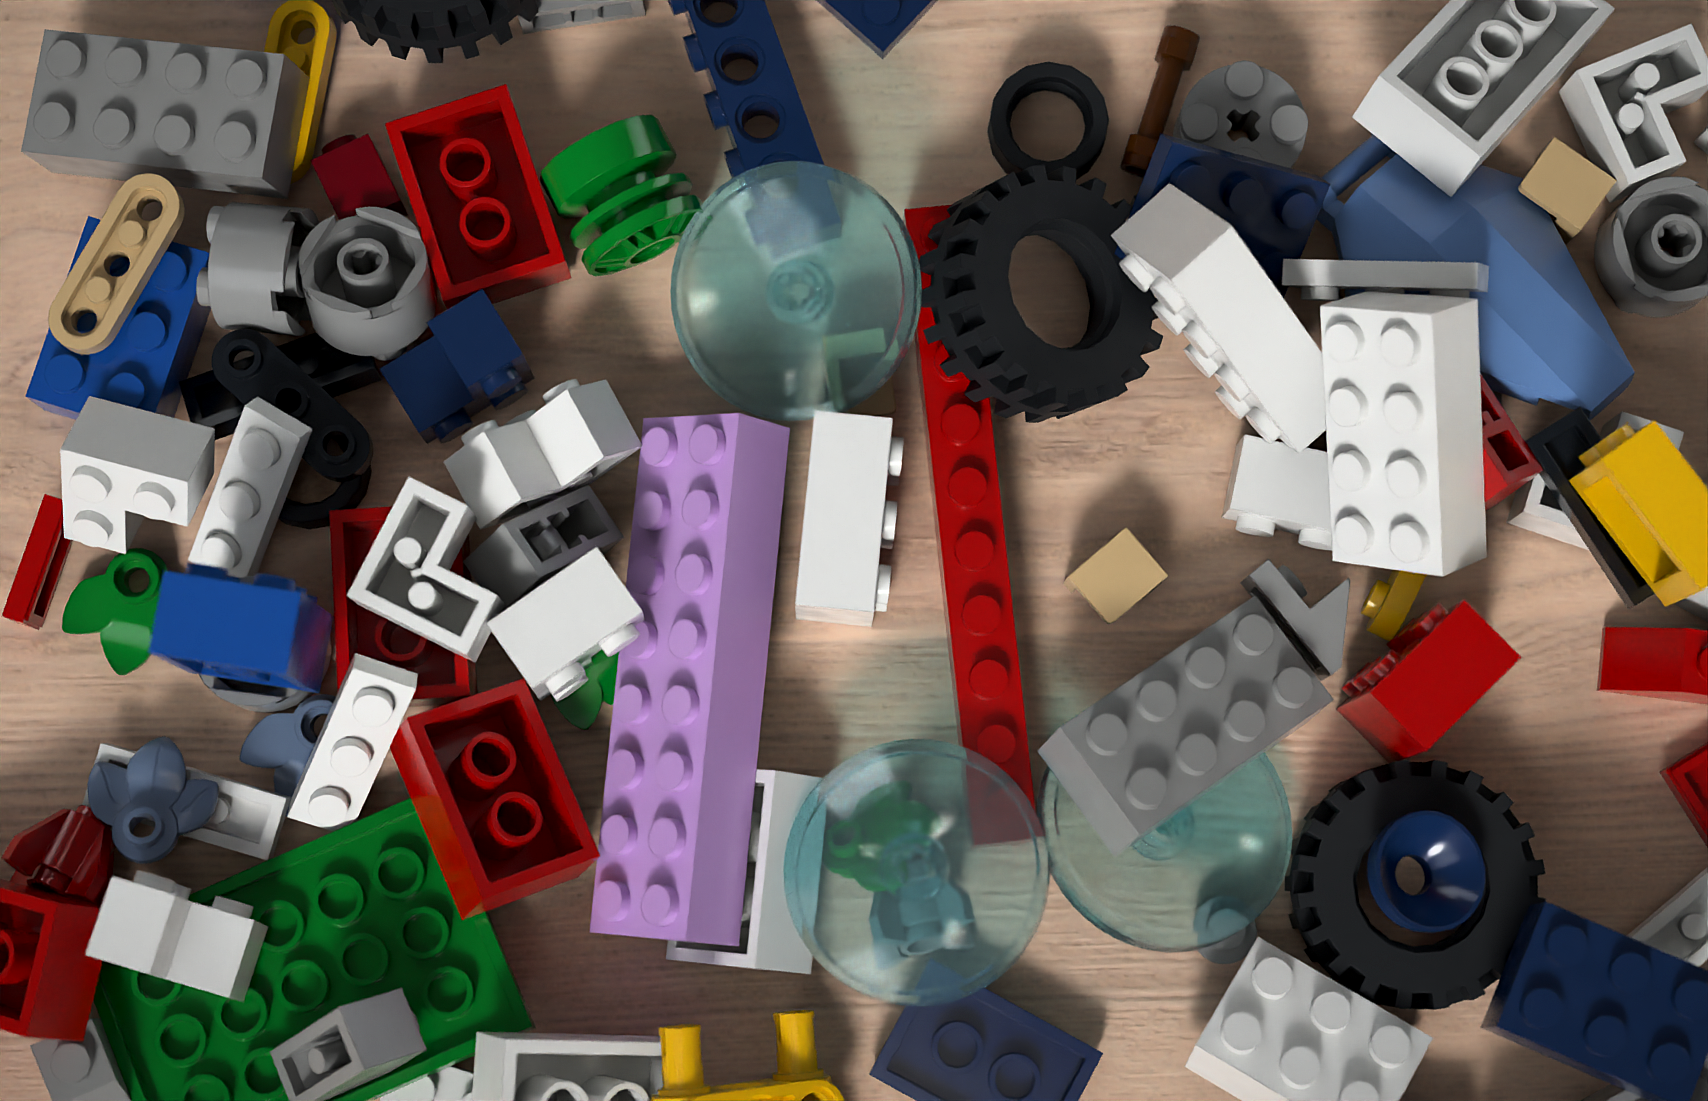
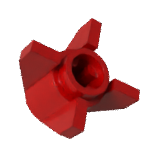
M79 805L76 811L62 809L14 835L1 859L16 869L10 879L11 882L102 906L111 877L113 876L114 849L116 846L112 839L111 827L100 821L93 814L91 807Z

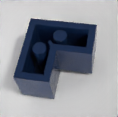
M483 289L428 321L427 324L434 334L433 337L380 368V371L415 428L427 444L436 438L439 439L440 443H446L462 435L472 427V416L490 405H493L495 410H500L513 404L527 393L528 389L525 384L535 379L522 351Z

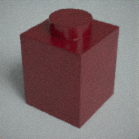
M368 133L359 138L352 134L339 137L322 148V155L310 160L339 220L355 216V209L363 207H380L395 211L405 217L408 216Z

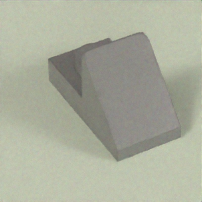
M1269 559L1241 582L1252 597L1256 595L1320 681L1328 678L1341 668L1350 589L1349 578L1311 608L1302 600L1307 595V592L1296 575L1285 565L1277 569Z

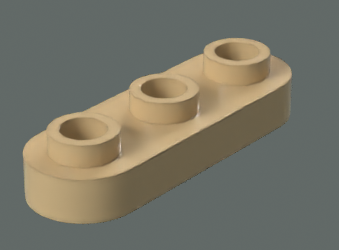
M145 173L136 175L123 183L53 300L48 313L49 327L57 341L70 351L85 355L94 354L104 350L113 342L179 230L184 219V202L179 192L164 177ZM152 202L162 204V213L157 219L152 221L143 220L142 212L146 205ZM120 257L129 258L130 266L124 275L119 277L110 275V266L114 260ZM86 313H95L97 316L96 326L89 332H78L77 322L79 318Z

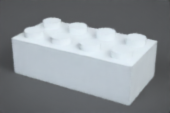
M1450 0L1378 76L1352 118L1447 195L1452 197L1582 53L1615 8L1605 0Z
M1169 183L1111 235L1126 255L1119 262V265L1143 292L1150 288L1158 299L1152 306L1153 311L1175 335L1178 336L1183 332L1190 342L1184 348L1185 354L1206 377L1210 378L1213 374L1221 384L1215 390V393L1227 409L1238 419L1245 416L1252 427L1268 443L1272 444L1279 438L1300 454L1326 430L1322 352L1234 228Z
M1365 291L1321 305L1320 316L1333 561L1443 577L1486 558L1477 299Z

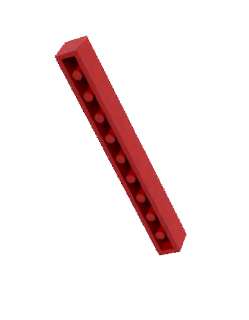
M951 205L904 209L902 230L970 849L1034 843L1039 840L990 398L988 397L974 403L964 395L971 381L962 372L950 377L945 374L940 367V364L949 357L941 340L928 344L923 331L936 325L932 308L918 307L916 293L931 286V275L918 270L920 256L938 248V245L928 237V234L933 225L951 217L947 211Z

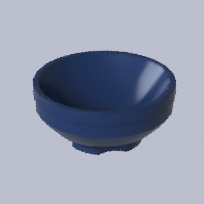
M1423 810L1401 816L1388 824L1377 835L1371 846L1367 861V878L1371 893L1378 907L1389 919L1399 926L1412 931L1435 933L1455 928L1465 922L1476 910L1484 891L1485 865L1477 842L1464 825L1443 813ZM1405 856L1416 860L1424 872L1423 887L1416 895L1407 894L1400 888L1396 880V866Z

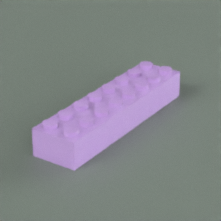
M741 413L643 418L642 447L640 448L626 589L643 611L645 620L635 626L640 633L639 637L620 650L618 655L598 845L600 857L597 859L589 931L591 933L739 946L790 428Z

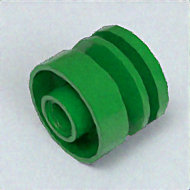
M653 115L633 116L598 129L568 146L551 159L541 171L539 180L558 216L564 219L583 217L571 230L570 239L575 247L586 249L581 260L587 272L595 277L610 275L658 257L691 234L706 218L707 210L701 199L695 195H689L693 186L689 176L684 173L663 175L674 164L677 154L659 120Z

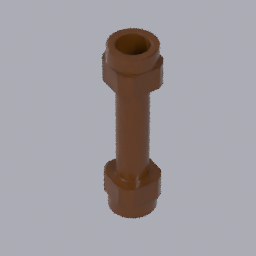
M1166 26L1163 30L1154 58L1159 63L1140 126L1137 134H1130L1120 164V168L1131 175L1144 178L1160 134L1164 132L1183 71H1190L1200 37L1189 29L1179 26Z

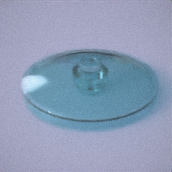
M802 161L775 162L758 166L730 179L711 194L687 225L677 248L671 274L670 296L674 326L685 355L695 371L713 391L729 403L746 412L774 420H814L815 410L842 413L872 396L889 380L905 358L913 341L921 311L922 281L919 260L912 238L896 210L876 189L862 179L831 166Z
M931 739L898 740L871 747L848 758L829 772L811 791L793 822L787 840L783 870L784 891L789 913L801 940L815 959L841 983L860 994L885 1003L902 1006L939 1005L969 996L988 986L1002 976L1026 950L1039 927L1047 904L1050 886L1049 853L1044 832L1030 801L1018 784L995 763L979 753L949 742Z
M1265 753L1116 857L1105 845L1048 765L1041 780L1037 800L1038 835L1045 862L1054 881L1071 905L1086 920L1111 937L1129 945L1158 952H1187L1207 948L1225 941L1249 925L1266 909L1278 892L1285 877L1292 848L1291 812L1283 784Z

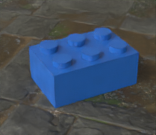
M88 216L68 275L101 221L100 219ZM171 241L117 336L107 348L100 352L88 355L74 353L57 341L49 327L25 397L45 411L74 420L79 416L89 396L174 418L182 396L179 382L188 378L211 311V306H201L198 303L196 294L197 277L201 268L208 267L209 252ZM120 257L114 260L110 266V275L114 277L124 275L130 266L129 258ZM86 313L79 318L77 322L78 332L86 333L96 326L97 316L95 313Z
M187 563L185 574L164 571L148 653L189 673L320 693L334 616L317 604L318 597L308 595L307 589L295 586V580L280 576L255 574L253 585L240 583L241 579L228 575L227 569L205 564Z

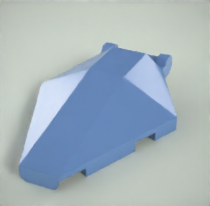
M1372 133L1370 138L1321 177L1331 185L1317 220L1332 232L1339 260L1475 262L1489 266L1488 292H1469V298L1477 299L1480 373L1491 390L1537 406L1541 398L1572 410L1581 407L1587 418L1591 420L1629 386L1635 373L1548 212L1519 191L1518 186L1524 178L1480 165L1456 193L1450 197ZM1386 156L1390 158L1387 163L1357 187L1345 205L1337 199L1342 192ZM1345 289V298L1365 292V289ZM1404 290V294L1430 296V291Z

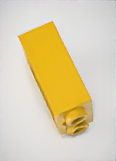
M1655 420L1637 432L1627 422L1578 457L1586 468L1571 478L1569 482L1666 607L1701 592L1708 587V488Z

